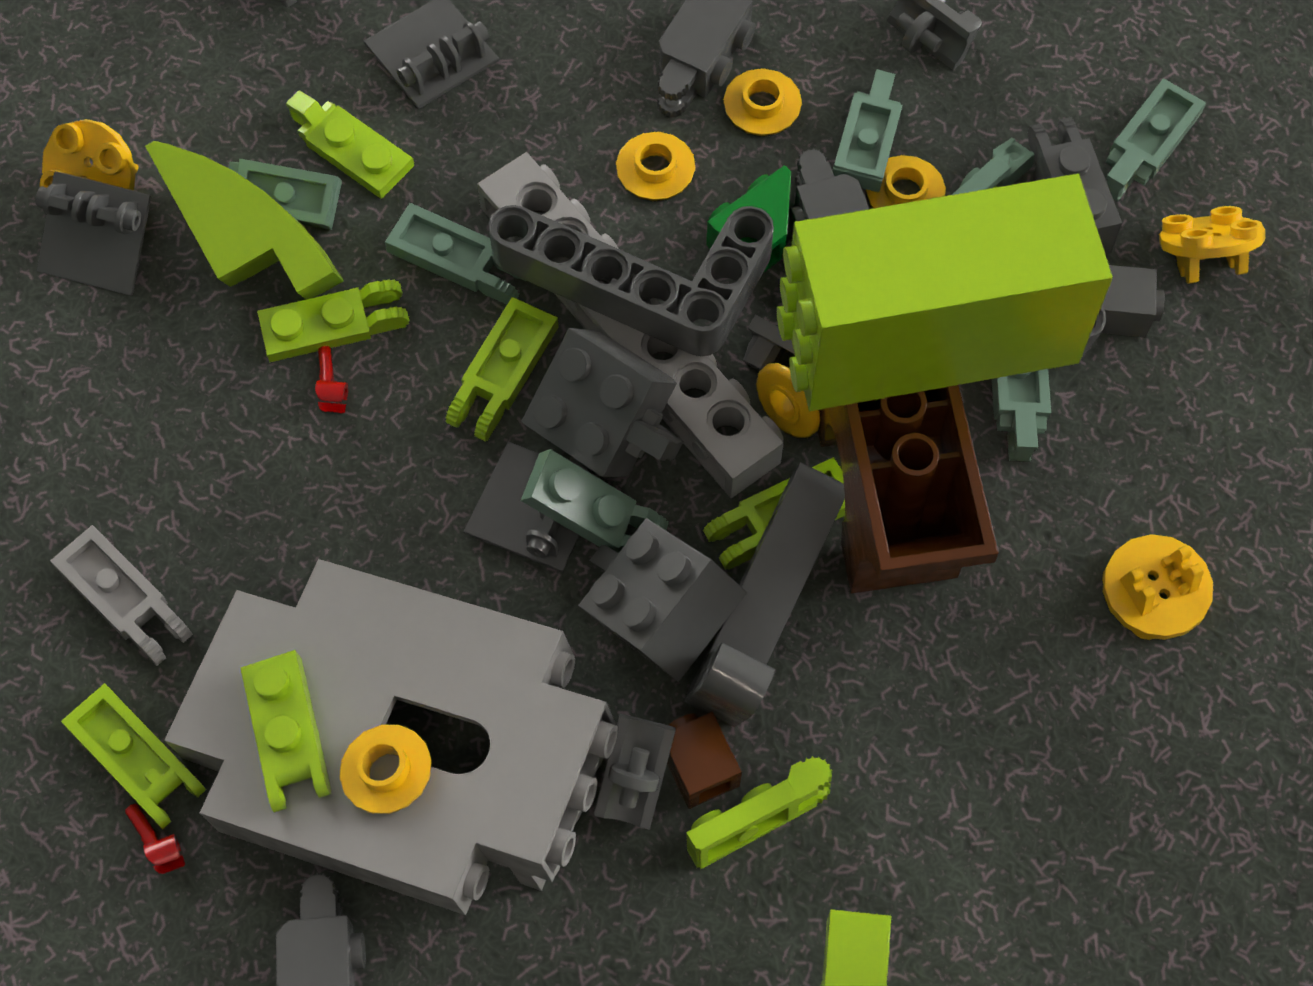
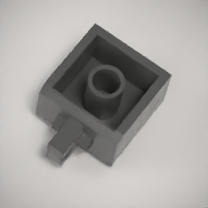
M568 328L521 421L602 477H628L637 458H642L644 452L661 461L666 459L672 461L684 442L660 425L664 416L661 413L677 384L676 381L602 332Z
M646 518L619 553L606 545H601L589 561L599 567L603 574L593 584L578 606L618 639L679 682L747 592L710 558Z

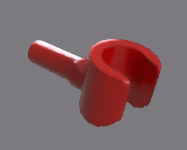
M322 346L318 349L320 375L319 380L315 384L316 395L322 401L342 402L347 400L349 392L348 383L334 381L330 346ZM318 402V407L323 412L345 413L346 404Z
M137 804L128 806L125 809V813L141 836L145 856L154 865V870L159 874H165L185 866L183 855L180 856L179 853L181 848L176 835L172 834L158 839L156 832Z

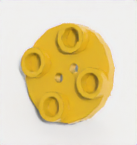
M88 119L61 124L54 128L43 151V175L40 179V187L48 188L52 184L54 171H59L134 190L135 175L139 166L133 162L131 151L120 134L105 123Z
M1235 206L1214 208L1211 210V216L1193 218L1190 215L1184 214L1167 216L1162 219V231L1159 234V244L1162 250L1176 255L1180 275L1186 278L1187 284L1199 282L1200 260L1207 258L1226 257L1229 267L1235 269L1236 275L1247 274L1249 252L1260 247L1265 241V228L1262 222L1242 217V209Z
M1150 534L1130 539L1115 550L1102 576V592L1109 611L1125 628L1131 630L1141 639L1166 640L1186 635L1202 622L1213 600V580L1206 562L1192 547L1173 537ZM1148 575H1154L1156 580H1150ZM1159 593H1165L1168 598H1161Z

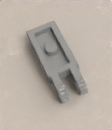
M93 525L50 560L55 569L125 640L130 638L156 666L166 659L163 649L153 638L148 637L140 629L154 615L160 619L166 630L175 639H179L184 643L193 635L187 625L167 606L168 603L164 596Z

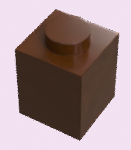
M713 712L699 718L695 713L687 714L669 724V726L675 727V735L667 765L688 809L740 787L742 771Z

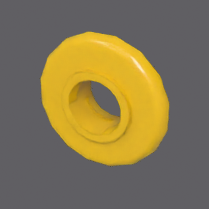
M765 68L748 70L736 76L727 86L723 99L726 114L732 123L746 133L759 136L778 134L789 128L798 118L802 105L800 91L794 82L779 71ZM756 92H767L772 94L777 100L771 105L760 106L753 103L749 98Z
M662 132L642 133L630 139L621 148L616 161L618 178L626 190L638 198L658 201L670 199L683 192L692 181L695 161L694 155L687 144L676 136ZM649 156H660L668 160L670 164L663 170L652 171L645 168L641 162Z
M900 155L888 158L879 193L866 189V194L872 208H879L945 196L946 187L942 175L931 163L919 157ZM903 179L912 180L920 187V191L916 194L904 195L893 188V183Z
M768 363L759 371L756 382L758 398L764 411L785 433L796 438L812 436L819 429L821 421L819 410L809 411L804 391L795 392L790 368L779 363Z
M379 725L364 731L350 743L341 760L339 778L344 794L356 807L372 814H391L408 807L422 794L430 779L432 760L426 743L415 731L401 725ZM396 755L400 758L399 766L390 778L385 780H373L370 778V769L379 757Z

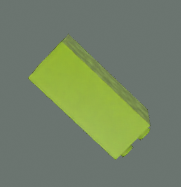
M1078 173L794 222L792 246L784 247L783 249L784 267L787 277L780 278L783 306L777 307V322L782 340L792 341L795 357H790L789 367L795 392L804 391L809 411L1079 364L1113 277Z

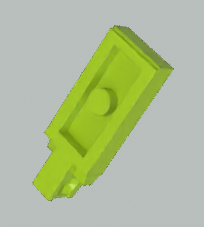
M300 90L286 102L291 117L301 125L297 130L298 135L306 141L307 147L380 199L414 167L413 157L340 106L336 107L333 103L327 101L321 107L315 99Z

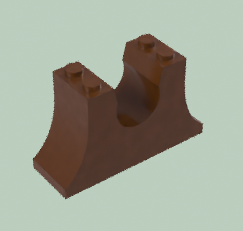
M959 385L819 410L821 419L818 429L821 447L837 445L841 460L845 491V516L842 521L841 547L851 593L958 578L962 567L996 562L999 552Z

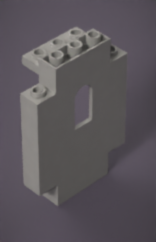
M318 559L296 608L236 590L164 741L181 758L218 771L200 811V814L218 832L466 915L472 899L478 900L486 888L489 878V867L486 866L488 861L510 868L519 883L542 891L546 880L553 882L560 867H565L568 864L576 843V833L573 832V829L582 811L587 812L593 803L597 790V779L594 776L603 758H609L613 752L618 735V726L615 725L614 718L605 701L559 688L560 686L565 687L569 683L575 666V656L563 631ZM296 650L302 658L332 793L319 798L314 790L312 778L285 786L283 790L287 808L274 813L267 796L240 667ZM396 700L479 725L488 733L490 739L489 753L478 768L465 774H453L431 767L430 779L424 791L406 808L391 814H372L356 807L344 794L339 776L341 760L347 748L364 731L379 725H386ZM396 755L379 757L370 769V778L373 780L390 778L396 772L400 758Z

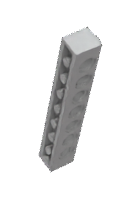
M527 152L477 183L480 208L489 218L498 209L510 205L521 206L531 211H545L546 213L542 214V216L618 248L608 234L600 235L590 224L591 221L587 211L577 199L569 200L560 190L559 182L552 170L545 164L539 166ZM515 236L507 239L509 242H516L523 238ZM556 257L551 261L556 263H562L570 259L566 257ZM610 277L600 279L607 281L609 284L617 281ZM555 294L585 330L602 332L676 381L677 384L661 413L664 415L662 419L677 437L684 441L683 444L730 498L736 496L781 463L784 439L780 429L768 416L762 418L750 405L749 396L743 386L734 378L728 380L717 368V361L713 354L710 356L689 354ZM656 298L644 301L650 305L661 304ZM657 352H667L672 354L673 357L667 360H658L653 358L652 355ZM697 388L703 390L706 395L692 398L683 392L688 389ZM721 426H732L740 432L733 436H725L718 433L716 429Z

